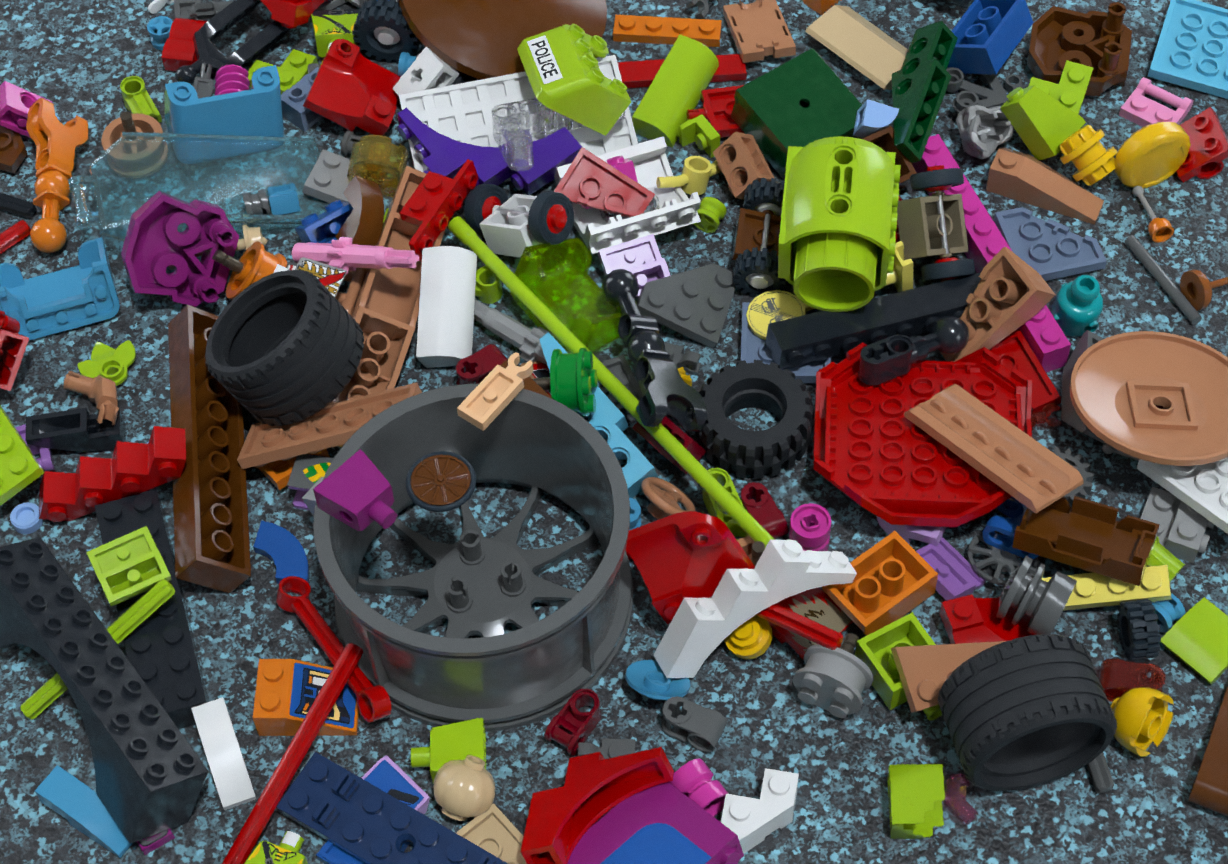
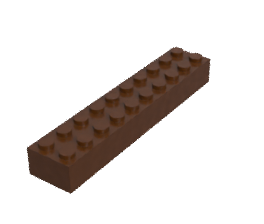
M186 305L168 323L171 427L185 429L186 462L181 477L173 480L175 578L231 593L251 577L246 469H242L237 461L244 444L243 406L211 375L205 363L207 340L219 316Z

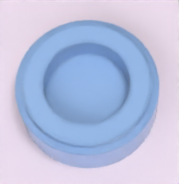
M21 503L10 514L12 526L20 534L34 533L43 524V519H39V507L34 503Z

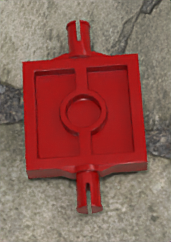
M744 85L701 90L703 108L688 109L687 119H694L703 114L719 133L720 138L730 137L734 132L744 133L731 118L736 89Z

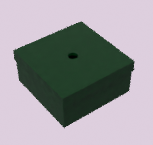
M813 48L736 89L731 118L745 134L754 136L763 156L784 181L788 146L804 147L819 139L838 136L862 139L853 136L857 110L862 104Z

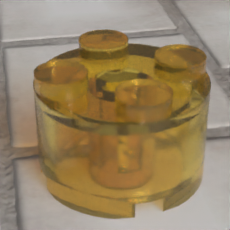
M366 135L361 137L360 142L356 143L355 141L352 146L347 172L348 180L351 182L355 175L377 183L383 194L394 197L401 175L407 165V149L401 143H399V147L392 144V138L386 136Z

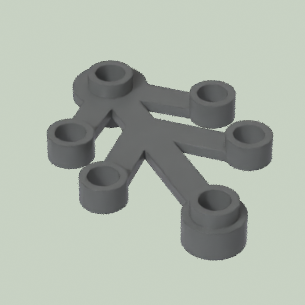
M951 67L946 69L951 75L946 92L955 93L958 90L972 91L982 98V100H979V106L986 108L1002 106L1008 100L1005 90L1011 92L1018 87L1024 89L1021 77L1016 74L1006 77L1005 90L996 74H979L980 81L988 84L990 88L988 89L965 81L963 72L958 68Z

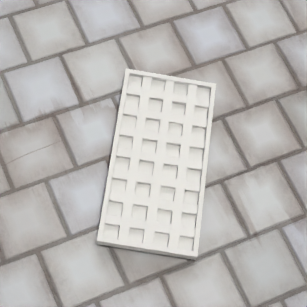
M616 55L596 58L600 71L605 77L611 80L618 79L622 82ZM526 71L399 95L402 110L407 107L428 127L439 134L462 143L482 147L522 145L545 138L566 127L583 148L596 156L638 144L629 106L605 136L544 106L535 97ZM408 139L414 169L423 172L422 159L415 152V145Z

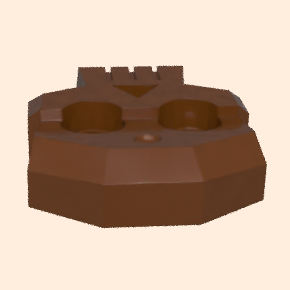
M1113 2L1108 7V13L1090 10L1087 14L1052 6L1033 23L1027 66L1036 78L1057 84L1060 82L1066 60L1094 67L1085 95L1100 96L1102 92L1112 85L1124 87L1129 67L1132 30L1123 24L1126 12L1125 5Z

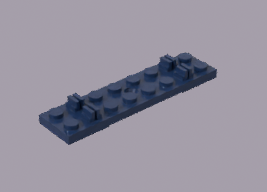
M317 752L313 754L276 806L280 813L367 864H508ZM405 842L413 843V849L410 852L401 851V846Z

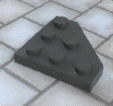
M713 263L647 282L641 289L637 307L641 315L652 316L658 323L713 349L718 343L736 288L735 283H733L734 273Z

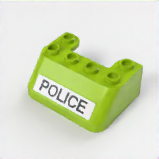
M565 24L523 39L517 48L535 97L547 108L606 136L631 103V99L626 91V85L618 79L611 80L605 77L600 71L596 58H605L609 53L606 41L597 35L592 37L586 34L576 24Z

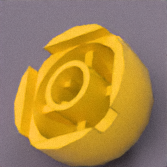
M1149 687L1133 688L1124 693L1120 698H1116L1111 705L1117 721V730L1114 734L1116 740L1127 750L1140 757L1151 754L1146 751L1149 745L1154 742L1158 747L1168 732L1173 718V712L1168 710V703L1174 705L1173 699L1169 695Z

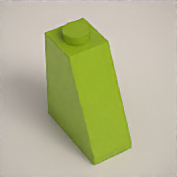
M1034 85L1024 89L1018 87L1012 90L1007 95L1008 100L1000 107L1034 158L1038 160L1056 156L1060 152V144L1086 123L1083 117Z

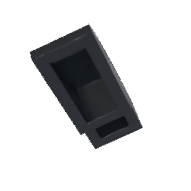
M87 407L26 417L25 441L33 446L66 451L114 450L116 441L126 442V425L120 410H118L115 425H112V422L107 419H103L102 423H99L97 421L99 414L89 415Z

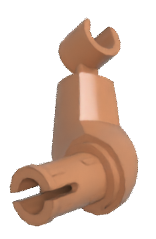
M69 371L65 377L63 388L88 396V399L92 403H96V407L99 409L97 421L102 423L103 419H107L112 422V425H115L119 410L117 406L116 383L101 375L91 378Z

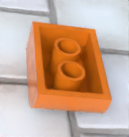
M893 531L850 562L857 572L852 583L822 587V590L863 633L869 635L900 619L933 595L936 590L938 573L896 531Z

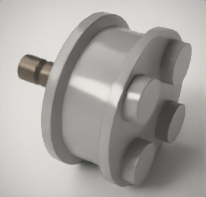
M848 633L841 648L837 647L835 650L828 649L819 644L812 645L806 650L804 654L805 666L797 670L793 677V684L799 692L798 698L801 701L811 705L814 704L829 711L838 718H846L847 715L857 713L863 704L861 694L870 688L873 682V674L862 660L853 655L857 640H859L857 635Z

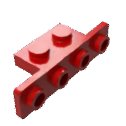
M466 160L454 179L429 171L399 214L403 221L420 226L409 241L410 249L415 251L416 255H419V261L422 260L423 248L433 247L435 240L447 228L448 222L456 210L461 208L467 194L476 186L478 174L472 160Z

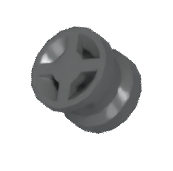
M260 189L255 194L242 193L249 221L255 220L256 216L260 215L265 217L271 216L265 189Z

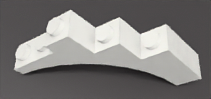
M769 540L754 569H727L711 598H684L653 656L666 678H694L704 661L716 647L740 625L762 610L806 590L827 585L852 583L857 572L843 552L803 551L802 546L796 540Z

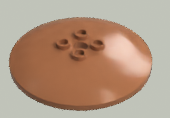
M1137 331L1117 334L1098 341L1078 358L1070 378L1069 388L1072 404L1088 429L1108 445L1138 459L1163 465H1203L1228 457V357L1221 352L1184 336L1164 332ZM1156 405L1163 406L1164 409L1157 408Z

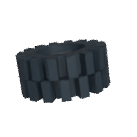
M1143 599L1121 602L1118 607L1119 613H1117V618L1119 620L1118 629H1120L1119 638L1122 640L1121 646L1125 650V656L1128 657L1129 661L1156 658L1159 656L1161 648L1159 644L1161 636L1158 632L1160 631V625L1157 624L1158 616L1155 614V607L1152 605V601Z

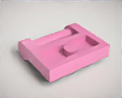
M1143 77L1119 111V116L1141 127L1156 122H1175L1179 125L1190 111L1193 100L1187 97L1184 99L1151 84V80ZM1145 94H1148L1162 102H1165L1177 108V110L1174 111L1152 99H1149L1145 97Z

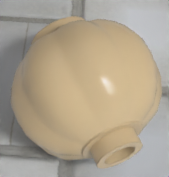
M467 755L465 760H451L440 767L434 779L433 792L436 802L442 806L441 811L443 814L458 821H466L469 817H477L485 813L491 807L495 798V782L493 776L484 768L485 762L482 759Z

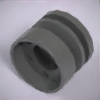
M1025 556L1024 560L1013 569L999 597V608L996 616L1004 619L1009 607L1017 610L1011 624L1016 625L1025 614L1030 617L1027 632L1033 635L1051 634L1077 580L1057 571L1049 582L1042 580L1045 565L1040 563L1033 576L1027 573L1033 559Z

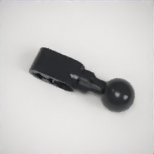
M946 316L937 320L931 329V333L922 337L920 335L909 338L905 335H893L867 345L860 352L858 377L861 382L867 385H879L907 374L911 370L912 364L928 357L931 351L937 349L943 354H956L962 351L968 343V327L961 319L954 316Z

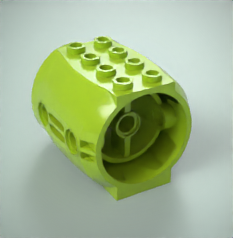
M843 136L819 139L804 147L788 146L779 234L778 278H784L792 284L795 295L806 305L829 312L852 311L868 304L874 297V292L886 285L887 273H893L901 169V165H895L896 152H885L882 148L869 141Z

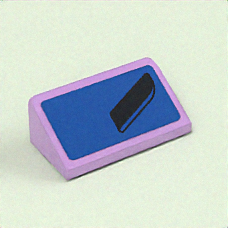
M387 755L382 757L362 777L363 780L420 813H426L430 800L428 794Z

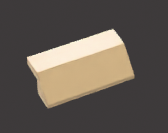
M834 5L808 26L805 31L882 89L892 90V73L901 70L908 49L848 6Z

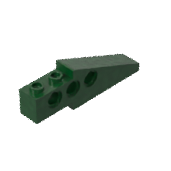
M942 21L915 31L901 70L892 73L893 107L899 109L896 118L893 120L894 146L911 163L921 161L951 79V75L946 69L958 38Z

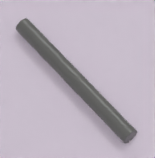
M1134 235L1127 237L1125 244L1191 324L1199 323L1202 319L1201 315Z

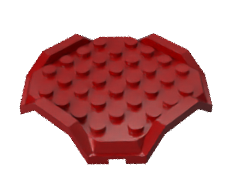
M862 342L848 351L846 358L838 364L831 362L817 371L813 469L861 507L891 525L958 527L991 512L1012 497L904 417V412L929 400L947 387L957 384L1032 437V380L1016 368L1012 371L1008 370L1000 364L1001 358L987 348L983 347L955 362L918 360L915 364L911 365V370L907 374L879 385H867L861 382L858 377L860 352L863 347L867 346V344Z

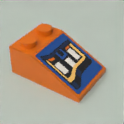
M259 659L253 709V721L258 735L295 736L333 668L295 659ZM347 683L317 736L357 735L359 719L357 696Z

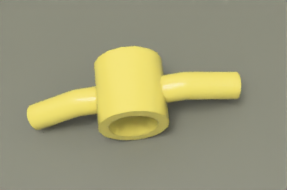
M690 156L684 161L681 175L657 177V187H681L687 194L691 195L694 192H698V195H702L707 190L709 178L720 172L717 166L718 162L715 160L711 164L704 157Z

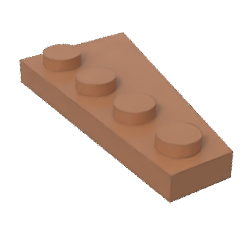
M1006 641L891 648L911 712H917L938 705V694L941 687L958 666L983 650Z

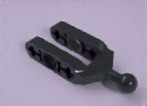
M235 0L194 33L193 42L197 61L192 65L180 66L176 70V80L193 85L203 63H206V70L208 64L212 65V72L215 73L225 65L234 64L245 68L281 40L290 31V28L281 26V22L275 20L226 59L211 42L261 3L260 0Z

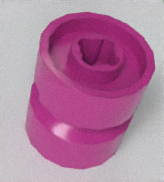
M813 503L797 507L792 512L790 518L789 539L796 540L802 546L803 551H828L832 523L830 514L822 506Z
M700 758L689 761L681 766L674 773L673 781L669 782L713 817L723 810L725 796L729 794L718 780H711L714 774Z

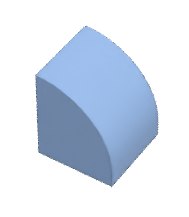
M867 99L857 110L853 136L864 138L888 127L896 118L899 109Z

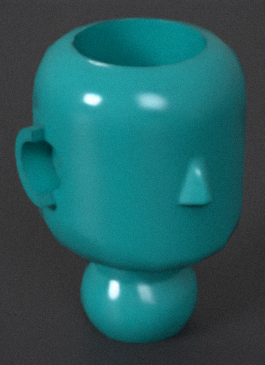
M1081 275L1074 279L1073 282L1061 285L1052 305L1051 313L1066 336L1080 337L1087 330L1094 332L1099 327L1097 321L1103 310V298L1100 293L1099 282L1093 276Z

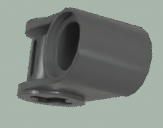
M678 696L671 697L663 705L661 727L667 736L687 743L699 751L707 753L714 751L727 724V719L720 712L705 708Z

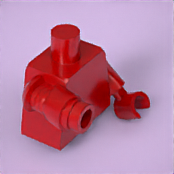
M0 310V388L11 391L29 337L18 334L20 331L19 322L5 315V312Z

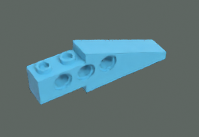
M548 332L539 340L550 372L553 350L560 349L562 354L567 352ZM597 386V388H592V394L595 395L596 411L585 417L588 418L587 422L603 438L608 439L607 443L617 460L623 459L627 461L622 471L627 483L629 497L634 498L642 491L641 483L645 478H658L654 466L623 433L629 427L625 416Z

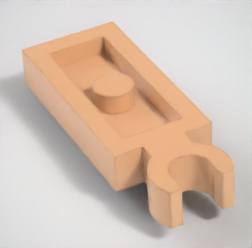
M515 352L509 357L506 368L497 364L457 407L458 416L484 431L524 388L523 379L532 374L533 362L529 360L524 366H516L520 362V355Z

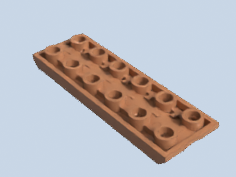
M957 384L947 387L929 400L904 412V417L1034 513H1038L1083 484L1084 480L1077 469Z

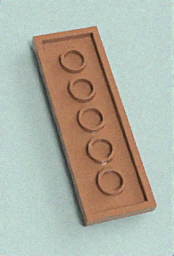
M416 382L327 405L318 413L297 423L282 426H268L261 422L252 424L237 461L242 469L250 467L259 468L270 462L278 460L287 461L295 456L306 453L316 454L323 449L335 446L343 447L346 441L374 416L400 401L422 393Z

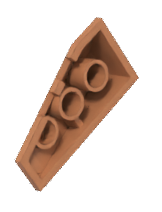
M1005 147L998 149L989 169L986 191L1095 225L1104 200L1033 156Z
M1003 247L983 268L979 275L981 280L977 288L966 299L968 304L960 319L968 327L969 340L966 347L956 354L941 353L946 361L955 362L983 347L990 350L1034 317L1056 295L1036 270L1007 247Z

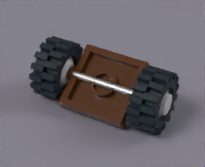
M761 178V183L758 180H754L752 185L749 184L747 189H745L743 208H740L738 213L732 260H736L733 283H735L737 289L741 288V293L749 292V296L753 298L755 294L760 295L767 291H784L786 285L784 278H778L779 234L785 181L781 180L779 183H776V178H771V182H767L766 178Z

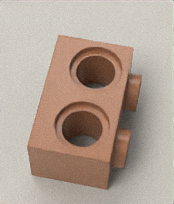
M734 132L713 151L718 162L717 166L724 174L729 184L728 188L735 198L744 199L745 189H747L749 184L752 185L754 180H758L761 183V178H766L767 182H771V178H774L753 135Z

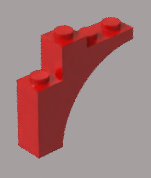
M659 747L604 759L601 752L569 758L563 787L532 794L520 851L526 863L567 864L582 836L611 808L647 788L673 781L674 770L663 748Z

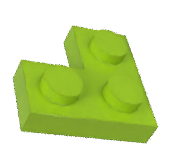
M293 49L281 67L276 66L280 77L281 95L285 90L290 89L306 74H309L307 65L312 63L318 64L317 56ZM256 60L248 71L249 87H252V75L257 69L273 65Z
M1066 60L1059 84L1031 77L1028 87L1036 86L1079 115L1094 67Z

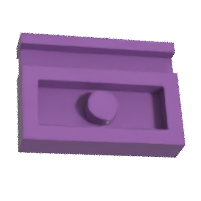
M943 537L938 546L928 544L916 551L938 573L936 591L946 601L967 596L973 593L974 589L982 588L986 581L974 571L970 563Z

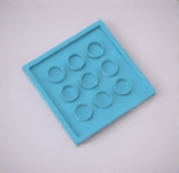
M1171 0L1147 77L1228 99V9L1196 0Z

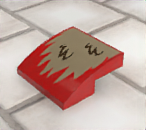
M820 588L806 590L777 603L839 633H842L853 622ZM769 622L772 634L781 644L787 642L803 660L806 650L812 645H817V643Z

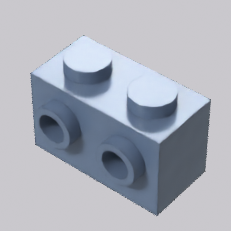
M319 67L306 74L290 89L285 90L281 95L283 117L304 132L323 118L320 114L303 106Z

